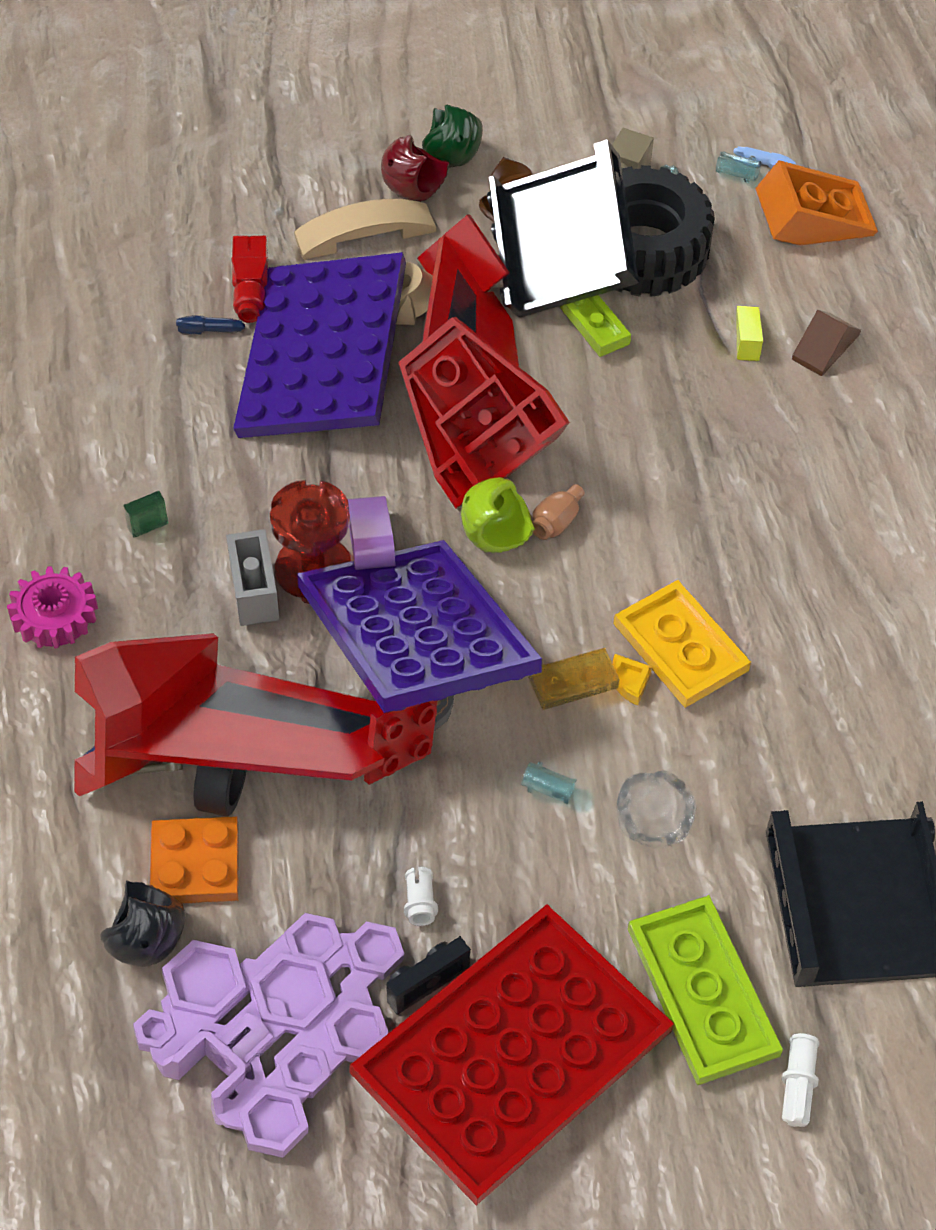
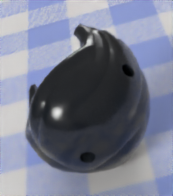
M126 880L124 898L112 927L103 930L100 935L106 951L118 961L130 966L146 967L161 962L174 950L181 937L185 924L183 904L174 896L152 885Z

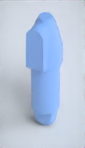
M741 146L733 150L734 154H736L735 156L746 161L766 165L770 170L778 160L796 165V162L789 157L775 152L770 153Z

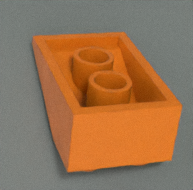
M778 160L755 188L773 239L801 246L875 236L878 232L858 181Z

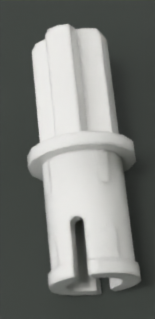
M798 1033L790 1037L788 1069L782 1074V1081L786 1084L782 1119L789 1126L805 1127L810 1121L813 1089L819 1083V1079L815 1075L819 1040L810 1034Z

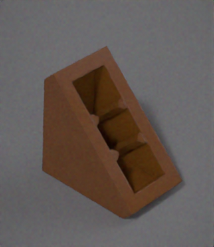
M817 309L792 355V360L823 376L860 335L861 330L831 313Z

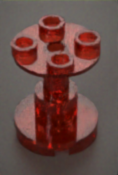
M301 480L286 485L275 494L271 502L269 515L271 531L276 540L284 546L279 551L275 561L276 579L287 593L299 597L304 603L309 604L298 587L297 574L351 561L349 551L340 543L348 531L350 514L348 500L339 488L324 481H319V485H306V480Z

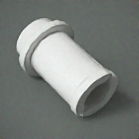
M418 867L419 879H416L415 869L411 868L405 873L408 903L404 906V915L411 924L425 926L431 924L438 913V904L433 901V872L429 868Z

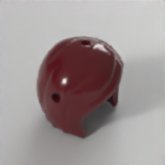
M406 135L396 139L385 150L381 160V173L387 187L403 199L422 202L432 197L440 189L447 177L450 163L441 161L422 148L416 147L413 137Z

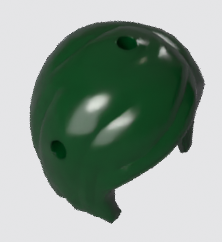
M448 104L444 106L445 110L434 108L432 126L422 141V149L441 161L449 162L448 168L467 164L479 149L483 134L482 121L473 113Z

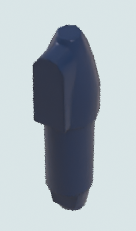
M192 315L176 319L178 332L185 334L202 335L204 331L233 333L245 329V324L242 321L233 318Z

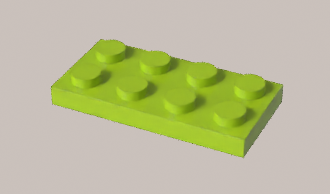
M710 895L629 921L628 932L666 1016L674 1023L672 1030L697 1086L781 1057L783 1048Z

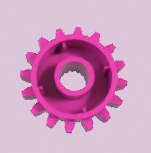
M48 566L46 574L42 576L34 570L31 572L32 580L30 582L22 579L17 581L20 591H10L11 604L7 605L13 630L15 633L21 632L24 642L27 643L32 640L37 644L38 648L50 646L56 649L68 643L73 644L81 635L88 634L87 626L89 623L96 622L94 610L98 609V604L91 582L84 583L83 575L80 572L70 577L68 567H63L60 573L57 574L54 573L51 566Z

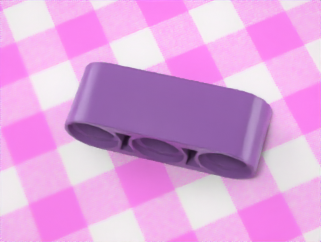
M386 497L347 499L348 523L355 570L394 567V540Z

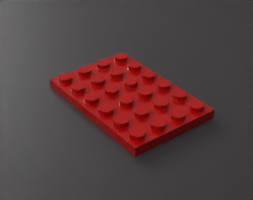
M546 904L351 1063L349 1073L477 1206L672 1032L674 1023Z

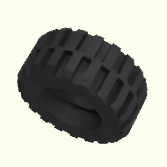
M641 165L640 169H633L632 166L622 168L630 227H653L665 232V234L649 236L631 232L639 283L617 289L616 291L622 293L623 290L631 292V295L640 297L641 293H648L650 297L660 296L664 291H668L669 294L681 289V285L686 287L693 282L696 276L700 275L706 267L715 221L712 204L707 195L703 194V190L695 182L690 183L688 177L681 173L675 175L671 173L670 169L663 167L660 170L651 169V166Z

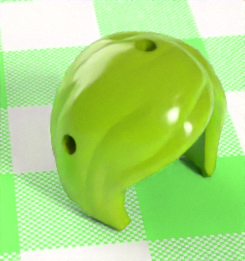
M498 477L481 481L471 487L464 496L461 510L463 529L467 538L480 550L502 553L524 545L529 540V537L532 536L535 527L532 523L530 512L511 480Z

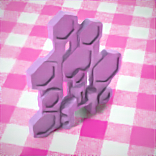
M305 913L256 960L246 958L240 964L235 949L192 940L162 967V975L168 993L161 1000L163 1012L149 1009L133 1023L139 1050L151 1053L152 1060L157 1064V1068L164 1077L180 1080L206 1055L221 1071L228 1075L211 1092V1110L215 1124L243 1131L248 1150L283 1158L308 1133V1123L302 1103L307 1098L312 1099L331 1080V1074L344 1061L354 1062L389 1033L380 1007L373 1006L368 988L377 979L384 980L404 960L405 953L396 928L366 921L355 933H339L334 919ZM341 967H349L351 973L340 983L342 993L336 997L330 978ZM247 994H250L251 1002L226 1025L217 1024ZM285 1032L295 1034L296 1036L274 1057L276 1069L265 1077L259 1057Z

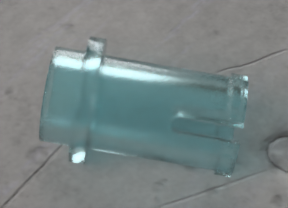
M725 151L720 152L716 163V172L744 178V182L747 183L750 180L756 181L761 169V161L756 160L755 156L751 155L749 158L726 153Z
M541 761L538 764L529 762L521 785L528 788V793H532L535 790L567 805L576 786L577 779H572L543 767V762Z

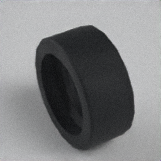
M198 765L193 792L195 808L203 812L226 817L230 816L240 799L247 770Z

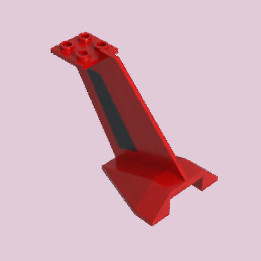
M470 214L462 218L417 257L425 271L433 275L423 341L398 362L434 477L455 509L462 506L464 496L471 487L490 478L501 477L506 479L557 440L570 423L550 392L519 367L513 320L493 291L488 292L506 277L509 271Z
M214 633L115 641L75 656V693L95 709V751L74 760V792L79 797L141 770L150 761L349 781L364 775V781L371 785L431 754L438 701L432 700L409 706L404 710L384 713L378 703L373 700L218 665L219 637Z

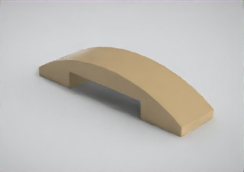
M379 199L347 205L322 214L295 230L294 236L302 258L306 260L337 253L336 243L396 230H400L403 239L434 233L436 232V225L425 203L407 199Z

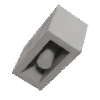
M266 529L226 535L240 626L278 621L277 591Z

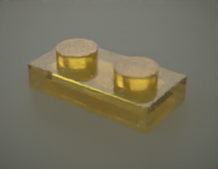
M605 648L542 665L541 673L528 677L542 710L618 689L620 680Z

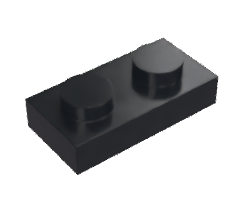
M459 936L450 943L444 941L437 944L427 953L425 959L414 966L405 965L391 975L386 983L387 1003L396 1015L450 982L470 967L471 949L462 937Z

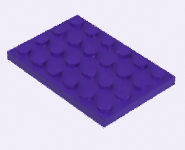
M403 252L268 267V283L264 287L266 293L264 300L265 308L260 311V316L257 317L233 427L238 438L380 425L406 268Z
M445 540L395 551L394 567L355 570L354 561L297 574L299 589L384 713L404 710L409 706L432 700H443L448 696L471 690H482L487 686L510 680H520L526 676L542 672V658Z

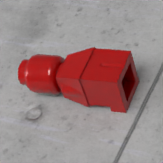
M266 235L250 237L233 236L231 257L232 285L235 287L233 308L241 321L253 323L260 316V311L265 308L264 300L266 293L264 287L268 283Z

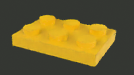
M679 580L614 615L613 624L644 661L653 667L652 670L684 708L745 674L750 669L751 661Z

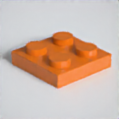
M237 816L152 820L150 885L174 896L180 903L238 901L239 824Z

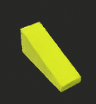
M737 306V360L759 361L763 345L759 307Z

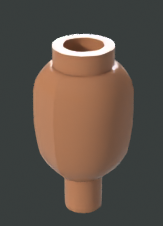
M574 484L567 492H554L545 498L533 511L532 523L535 527L533 534L542 540L559 536L577 516L579 511L578 501L584 496V489L580 485Z

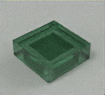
M160 491L123 505L127 527L133 538L168 524L165 500Z

